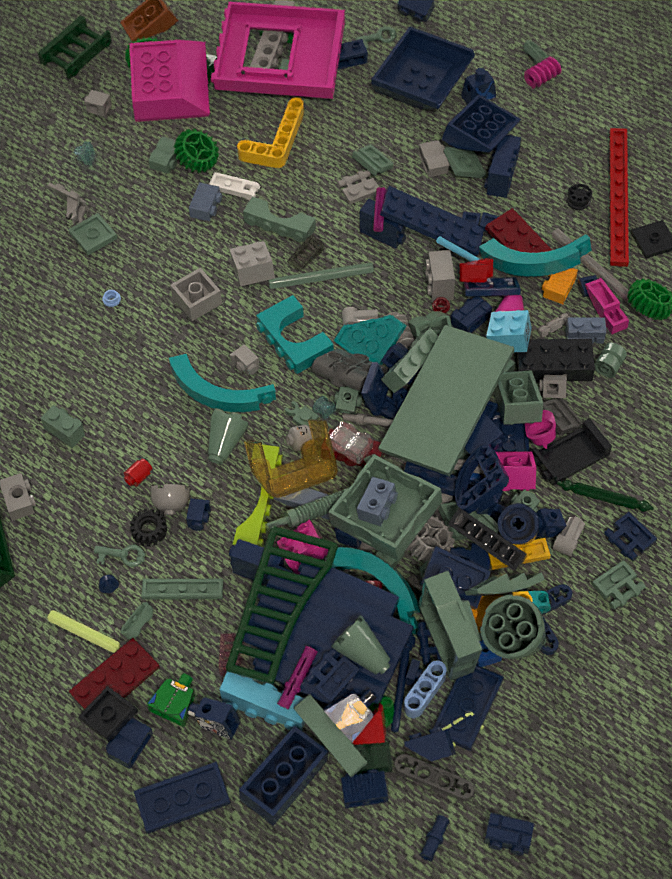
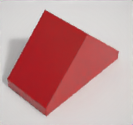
M379 704L373 710V718L352 742L354 745L385 743L386 727L382 704Z

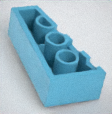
M230 672L226 673L220 687L223 703L232 705L235 712L241 710L251 718L259 716L265 718L264 720L270 724H283L288 730H291L294 726L303 730L305 722L293 708L305 698L296 695L290 709L287 710L277 704L282 693L278 692L274 685L268 683L261 685L251 678L242 677Z

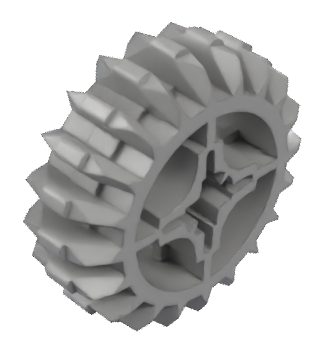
M431 516L406 551H411V557L416 556L418 561L423 560L425 563L429 560L435 546L448 552L451 551L455 541L452 538L453 532L449 531L450 526L444 525V521L438 520V516Z

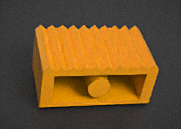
M570 268L549 275V280H545L542 286L544 291L543 297L564 304L577 279L578 269Z

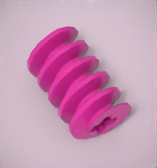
M547 57L545 60L527 69L524 73V79L530 87L535 89L536 86L540 87L542 84L555 78L556 75H560L562 69L556 59Z

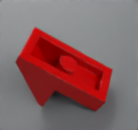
M491 258L460 263L461 282L485 283L487 278L493 277V259Z

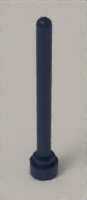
M412 635L400 659L394 716L391 723V731L394 733L398 732L400 727L409 655L412 648L415 647L416 638Z

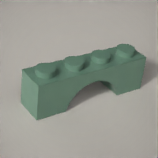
M253 196L243 211L244 222L248 225L262 227L263 230L276 232L282 237H291L297 242L308 243L316 229V218L302 213H298L290 218L276 217L269 211L267 201Z
M428 328L409 346V351L381 379L393 393L405 386L425 363L439 337L431 328Z

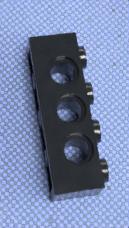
M458 508L448 523L449 526L514 571H518L528 554L461 508Z

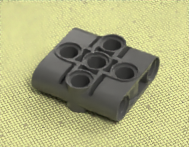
M338 348L317 357L313 362L312 372L330 379L332 385L338 387L347 386L362 392L372 361L370 362L369 357L366 355L351 354ZM380 365L385 375L387 373V367Z

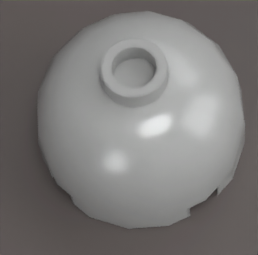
M164 484V487L158 489V485L151 486V502L157 510L164 511V515H176V511L183 510L189 501L190 487L185 488V485Z

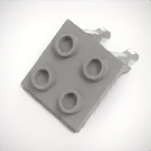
M49 182L48 186L60 199L67 202L66 217L70 218L71 214H73L71 217L72 223L75 224L77 221H79L78 224L81 223L85 211H89L86 201L79 198L80 195L73 190L68 192L62 185L58 183L54 185Z

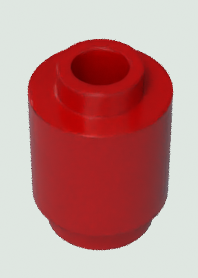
M145 459L137 460L124 472V480L129 486L134 485L137 487L151 474L150 471L153 468Z

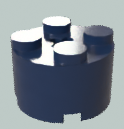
M516 503L509 505L498 518L500 534L512 544H529L537 538L540 532L541 523L539 516L532 508L525 504ZM519 519L524 523L520 530L514 526L518 523Z

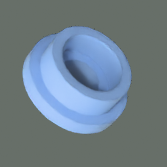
M108 290L103 295V303L108 307L117 306L121 301L120 294L115 290Z

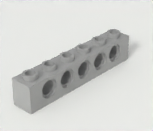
M275 0L274 5L295 6V2ZM264 30L250 67L277 68L278 58L283 54V45L288 40V32Z

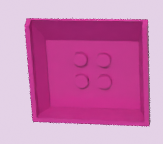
M168 40L129 43L132 104L136 122L209 116L205 42Z

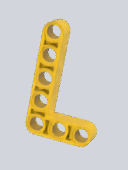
M300 98L290 99L272 145L242 140L237 144L238 158L243 162L273 168L283 167L286 164L304 116L303 100Z

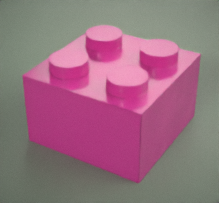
M496 452L509 476V483L502 491H509L511 489H519L521 491L525 489L529 491L530 489H536V464L533 452Z

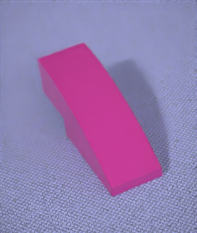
M600 278L587 283L585 287L599 317H605L606 327L610 333L614 334L627 329L629 319L620 309L619 300L604 280Z

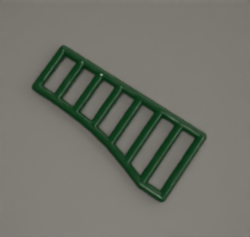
M276 526L270 528L226 664L227 672L268 684L275 682L294 626L306 603L332 568L338 549L337 543ZM278 535L329 549L326 560L273 547L276 537ZM270 555H275L321 569L313 579L267 565ZM264 574L307 585L308 587L302 596L262 586L261 583ZM259 593L295 603L296 606L291 615L257 606L255 602ZM252 613L286 622L283 633L279 634L248 625ZM245 633L279 642L275 654L242 645ZM239 653L272 662L268 674L235 665Z

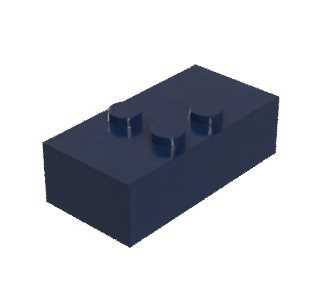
M294 726L239 789V800L274 826L328 761V750Z

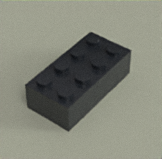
M529 339L527 352H515L517 371L532 370L536 382L543 380L544 375L567 374V381H593L595 365L592 339Z

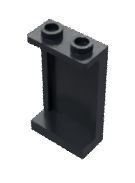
M589 418L583 421L582 428L548 445L547 449L542 448L538 451L537 448H534L532 452L536 467L540 469L542 478L554 486L558 481H563L609 456L612 445Z

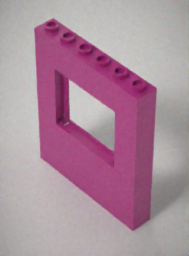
M228 2V7L224 10L225 21H222L223 32L219 35L220 46H217L216 51L218 57L214 60L215 72H212L211 82L214 83L215 90L333 99L345 26V10ZM250 29L294 33L288 70L243 67Z

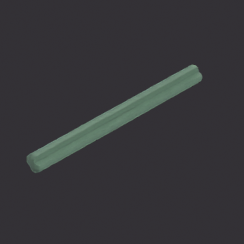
M372 262L276 277L268 280L270 289L373 273L374 267Z

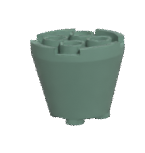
M506 595L493 601L485 610L486 613L482 621V627H480L481 636L487 648L494 654L505 659H519L536 654L545 645L546 632L543 616L538 607L529 599L521 596Z

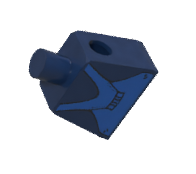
M477 68L475 74L465 78L461 97L467 105L478 94L488 100L496 97L495 81L484 68Z

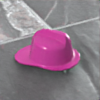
M543 410L542 422L525 423L526 436L531 439L534 445L543 446L547 449V444L553 442L556 437L555 417L548 410Z

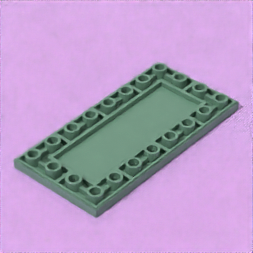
M444 325L382 440L379 451L450 476L515 351L514 347Z

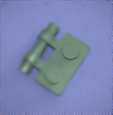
M624 560L592 582V586L604 599L610 596L614 598L609 603L613 610L619 606L623 607L633 596L636 598L646 588L642 581L638 584L633 582L637 574ZM626 586L628 591L621 594L619 590Z

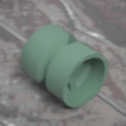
M607 343L601 351V355L594 363L597 373L608 378L616 376L619 367L627 357L626 350L619 344Z

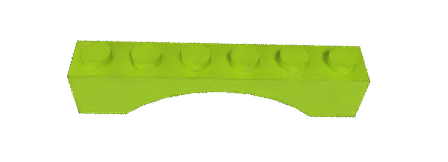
M263 444L256 445L253 465L261 482V494L253 513L244 523L236 528L233 545H236L238 539L260 547L264 545V539L261 538L262 534L267 532L266 523L268 522H265L266 517L271 515L272 505H269L270 499H273L275 496L274 482L278 483L279 480L278 466H282L283 462L280 447Z

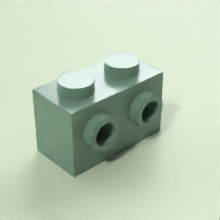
M53 405L41 417L44 429L71 448L85 436L82 422L77 418L73 419L62 408L59 409Z

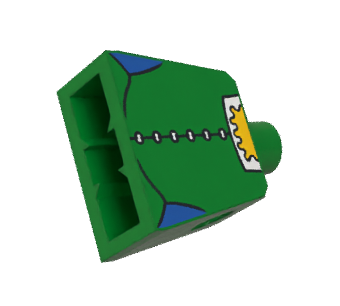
M183 673L178 682L166 679L148 701L147 707L149 712L185 727L189 717V706L191 703H194L196 697L194 690L189 688L193 678Z

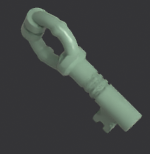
M383 26L376 34L356 37L355 40L362 39L366 49H368L366 44L368 41L378 40L383 43H390L397 35L394 28ZM388 30L391 38H382V31Z
M136 544L129 545L122 550L95 546L94 553L99 556L96 563L99 564L101 562L102 565L105 563L106 555L120 557L123 563L129 567H135L142 562L144 563L146 554ZM129 550L138 551L137 556L139 557L136 558V562L127 560Z

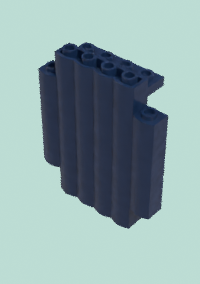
M300 563L298 572H300L299 575L314 579L321 568ZM276 565V567H275V568H277V569H281V570H284V571H288V572L294 573V572H292V571H290V570H287V569H285V568H283V567H281V566H278V565ZM332 567L306 603L294 626L275 682L282 685L289 682L305 650V646L318 651L310 668L312 666L315 667L322 660V655L331 650V645L335 643V640L350 625H353L355 620L361 615L389 656L390 661L388 663L390 667L382 675L380 673L375 675L349 659L360 669V672L335 700L351 690L360 697L370 689L377 697L373 704L378 706L414 630V626L392 617L400 601L399 597ZM271 575L267 576L269 582L266 587L302 596L308 587L307 585ZM258 594V599L260 600L257 606L291 615L296 606L295 603ZM252 613L248 625L282 634L287 623ZM245 633L243 644L251 648L275 654L279 643ZM338 653L335 659L339 661L344 655ZM255 658L252 665L255 666V671L268 674L272 662ZM328 664L321 673L326 676L333 666ZM317 678L311 684L304 679L300 686L301 694L305 696L310 694L314 700L325 705L331 703L315 689L320 682Z

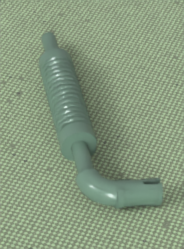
M373 455L364 458L366 464L372 458ZM348 488L284 512V517L266 523V529L270 531V528L273 526L281 527L286 524L292 528L305 523L309 519L313 520L329 514V510Z

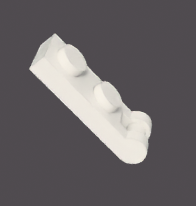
M216 172L209 183L210 185L219 186L220 192L243 197L247 200H250L252 196L256 197L255 193L260 189V185L257 182Z

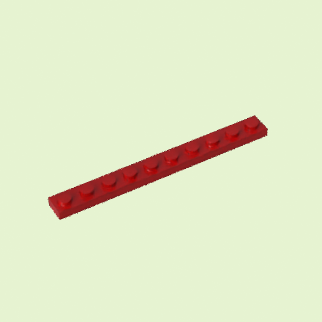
M610 128V266L628 267L627 129Z

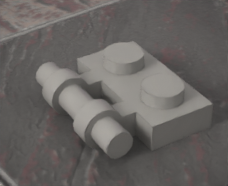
M368 170L358 171L353 176H345L342 180L337 181L339 188L347 187L342 189V193L349 205L376 195V189L379 186L374 178L366 179L371 176ZM356 181H360V183H358V184H355V185L352 184V183H354V182H356Z

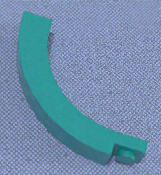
M586 234L566 246L539 253L512 250L500 244L495 238L479 246L482 259H493V268L517 276L556 274L581 264L580 257L592 251L590 237Z
M187 354L169 358L173 376L180 387L194 400L208 407L218 408L227 412H251L260 410L259 403L268 404L276 400L274 384L249 390L224 389L200 377L191 366Z
M338 547L332 567L338 570H362L378 578L391 594L399 597L400 601L397 608L400 620L414 626L412 635H416L415 629H417L418 625L415 616L412 614L420 613L415 595L404 577L389 563L373 554L354 548Z

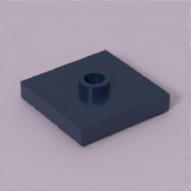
M378 362L371 363L361 392L374 416L380 415L389 387L381 380L384 373Z

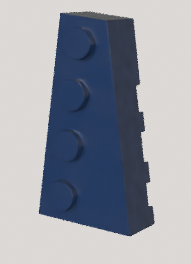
M507 135L495 147L496 152L492 155V164L488 170L489 176L486 178L484 186L487 189V195L502 198L508 197L522 137Z

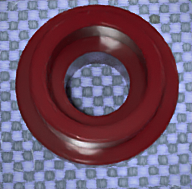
M438 297L432 303L433 311H441L446 314L450 310V303L446 298Z

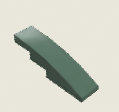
M542 572L525 576V573H519L509 577L507 573L499 574L465 591L466 596H487L514 592L530 587L545 579Z
M310 694L293 708L350 777L367 764L364 757Z

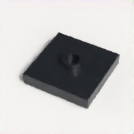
M663 220L631 229L630 233L645 259L672 251V234Z
M107 686L78 718L99 736L110 742L134 717L138 709Z

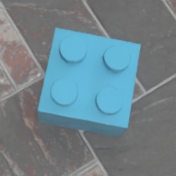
M529 311L491 312L486 337L513 346L514 352H527L532 328Z

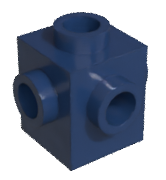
M542 508L537 511L541 523L540 532L537 537L551 538L557 536L567 526L560 509Z

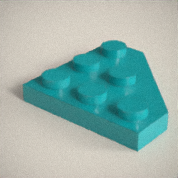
M393 315L365 320L355 324L343 325L334 342L351 354L366 355L369 357L370 362H378L382 365L383 362L381 360L391 346L396 344L407 325Z

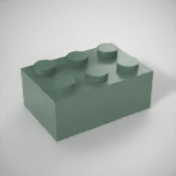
M532 370L503 372L494 390L503 424L513 425L517 423L542 422L543 400Z

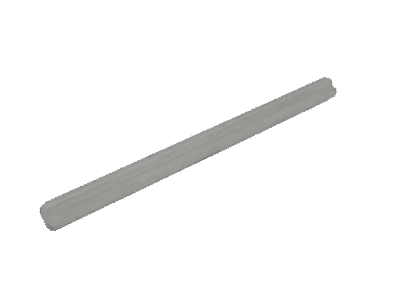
M558 228L552 232V237L562 246L573 242ZM586 254L580 257L582 264L599 279L602 278L608 287L631 306L627 298L629 290L590 255ZM638 312L648 322L651 323L654 321L653 318H648L647 316L642 315L640 312Z

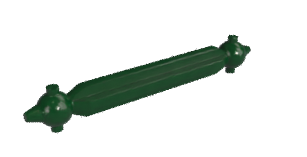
M567 479L557 482V485L564 491L572 490L575 494L630 509L638 508L641 512L654 509L645 500L639 501L634 497L582 483H572Z

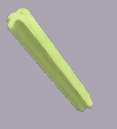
M52 610L47 617L49 622L112 653L120 649L121 645L118 641L55 610Z

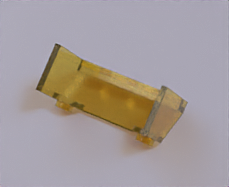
M308 420L312 439L303 443L301 448L302 459L271 469L269 461L265 458L262 442H244L251 471L271 497L281 498L335 478L338 468L326 420Z

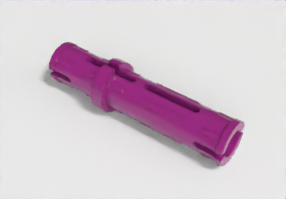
M305 646V650L289 682H286L284 685L286 688L277 702L279 706L287 710L290 709L296 694L301 691L300 686L318 651Z

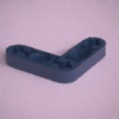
M566 584L557 585L546 591L551 603L550 611L567 604L572 598V589ZM560 591L563 593L567 592L566 598L564 596H557ZM543 617L545 632L548 634L546 635V640L554 644L552 648L549 646L545 647L544 645L541 651L546 655H552L557 651L559 642Z

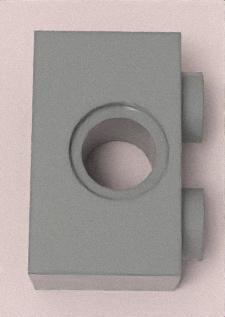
M20 473L0 480V487L12 521L35 513L33 509L36 506L34 497L28 494V491L31 490L28 479L24 480Z

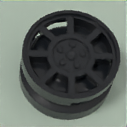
M584 184L572 185L568 189L566 201L568 206L574 210L588 208L591 204L592 190Z

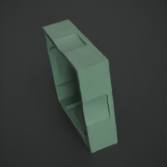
M373 455L360 471L355 482L329 510L330 522L332 526L398 561L442 503L441 488L417 476L410 475L402 471L398 466ZM372 477L395 483L396 492L398 493L396 502L392 503L388 519L384 520L381 526L359 520L357 507Z
M449 571L427 578L423 583L422 596L418 606L439 656L446 666L448 677L452 681L474 672L482 652V647Z

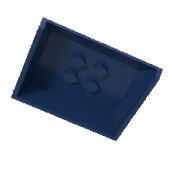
M409 26L372 77L371 84L375 92L418 109H439L475 54L473 49Z

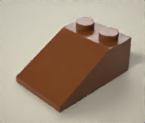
M145 0L120 23L130 39L136 42L137 38L143 39V36L148 38L167 31L179 20L165 0Z

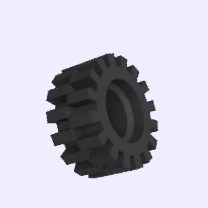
M143 509L144 513L137 512L138 517L134 515L132 517L133 521L130 522L132 537L135 539V542H140L142 546L147 544V547H151V543L155 546L157 541L162 542V537L165 538L166 521L159 511L156 510L154 513L153 509H150V512H147V509ZM146 523H154L156 525V529L151 533L141 531L142 526Z

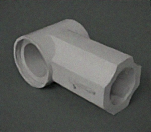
M346 307L342 310L343 325L378 318L377 309L357 310L355 307Z
M576 516L569 517L566 523L567 526L563 529L562 533L558 534L553 545V550L572 557L573 550L576 549L578 539L585 527L582 519Z

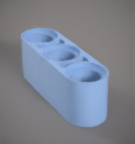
M431 662L406 696L404 712L408 717H419L446 679V666L443 662ZM439 671L441 675L435 676L432 672ZM423 687H427L430 689V691L422 692L420 689ZM415 703L419 707L412 709L408 705Z

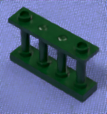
M80 15L38 52L39 61L44 66L49 62L59 65L65 69L66 78L70 79L76 76L79 70L105 47L110 46L112 42L110 31L106 30L102 35L97 34L87 28L86 18ZM81 34H86L95 39V41L88 44L77 37ZM75 43L85 50L78 54L67 46ZM63 52L74 59L68 64L56 56Z

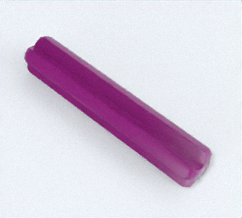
M384 187L376 189L373 225L375 232L383 231L384 217L380 216V211L386 193Z

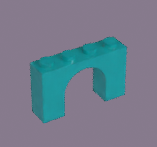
M292 295L257 314L256 327L260 333L263 332L266 335L265 337L269 345L275 346L277 355L286 360L285 363L288 369L294 370L298 374L311 367L317 357L333 351L334 345L324 332L301 343L290 342L282 337L281 332L286 326L304 317L303 306Z

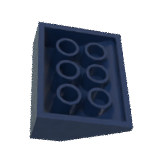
M478 94L447 124L441 140L458 149L491 152L515 128L521 119Z

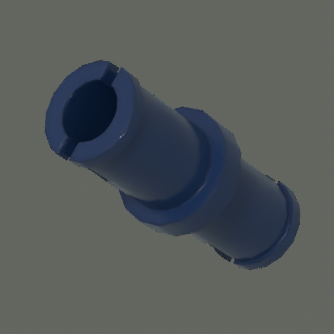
M437 815L431 831L426 835V843L420 852V856L424 860L433 861L438 846L442 845L444 841L443 835L450 823L448 818Z

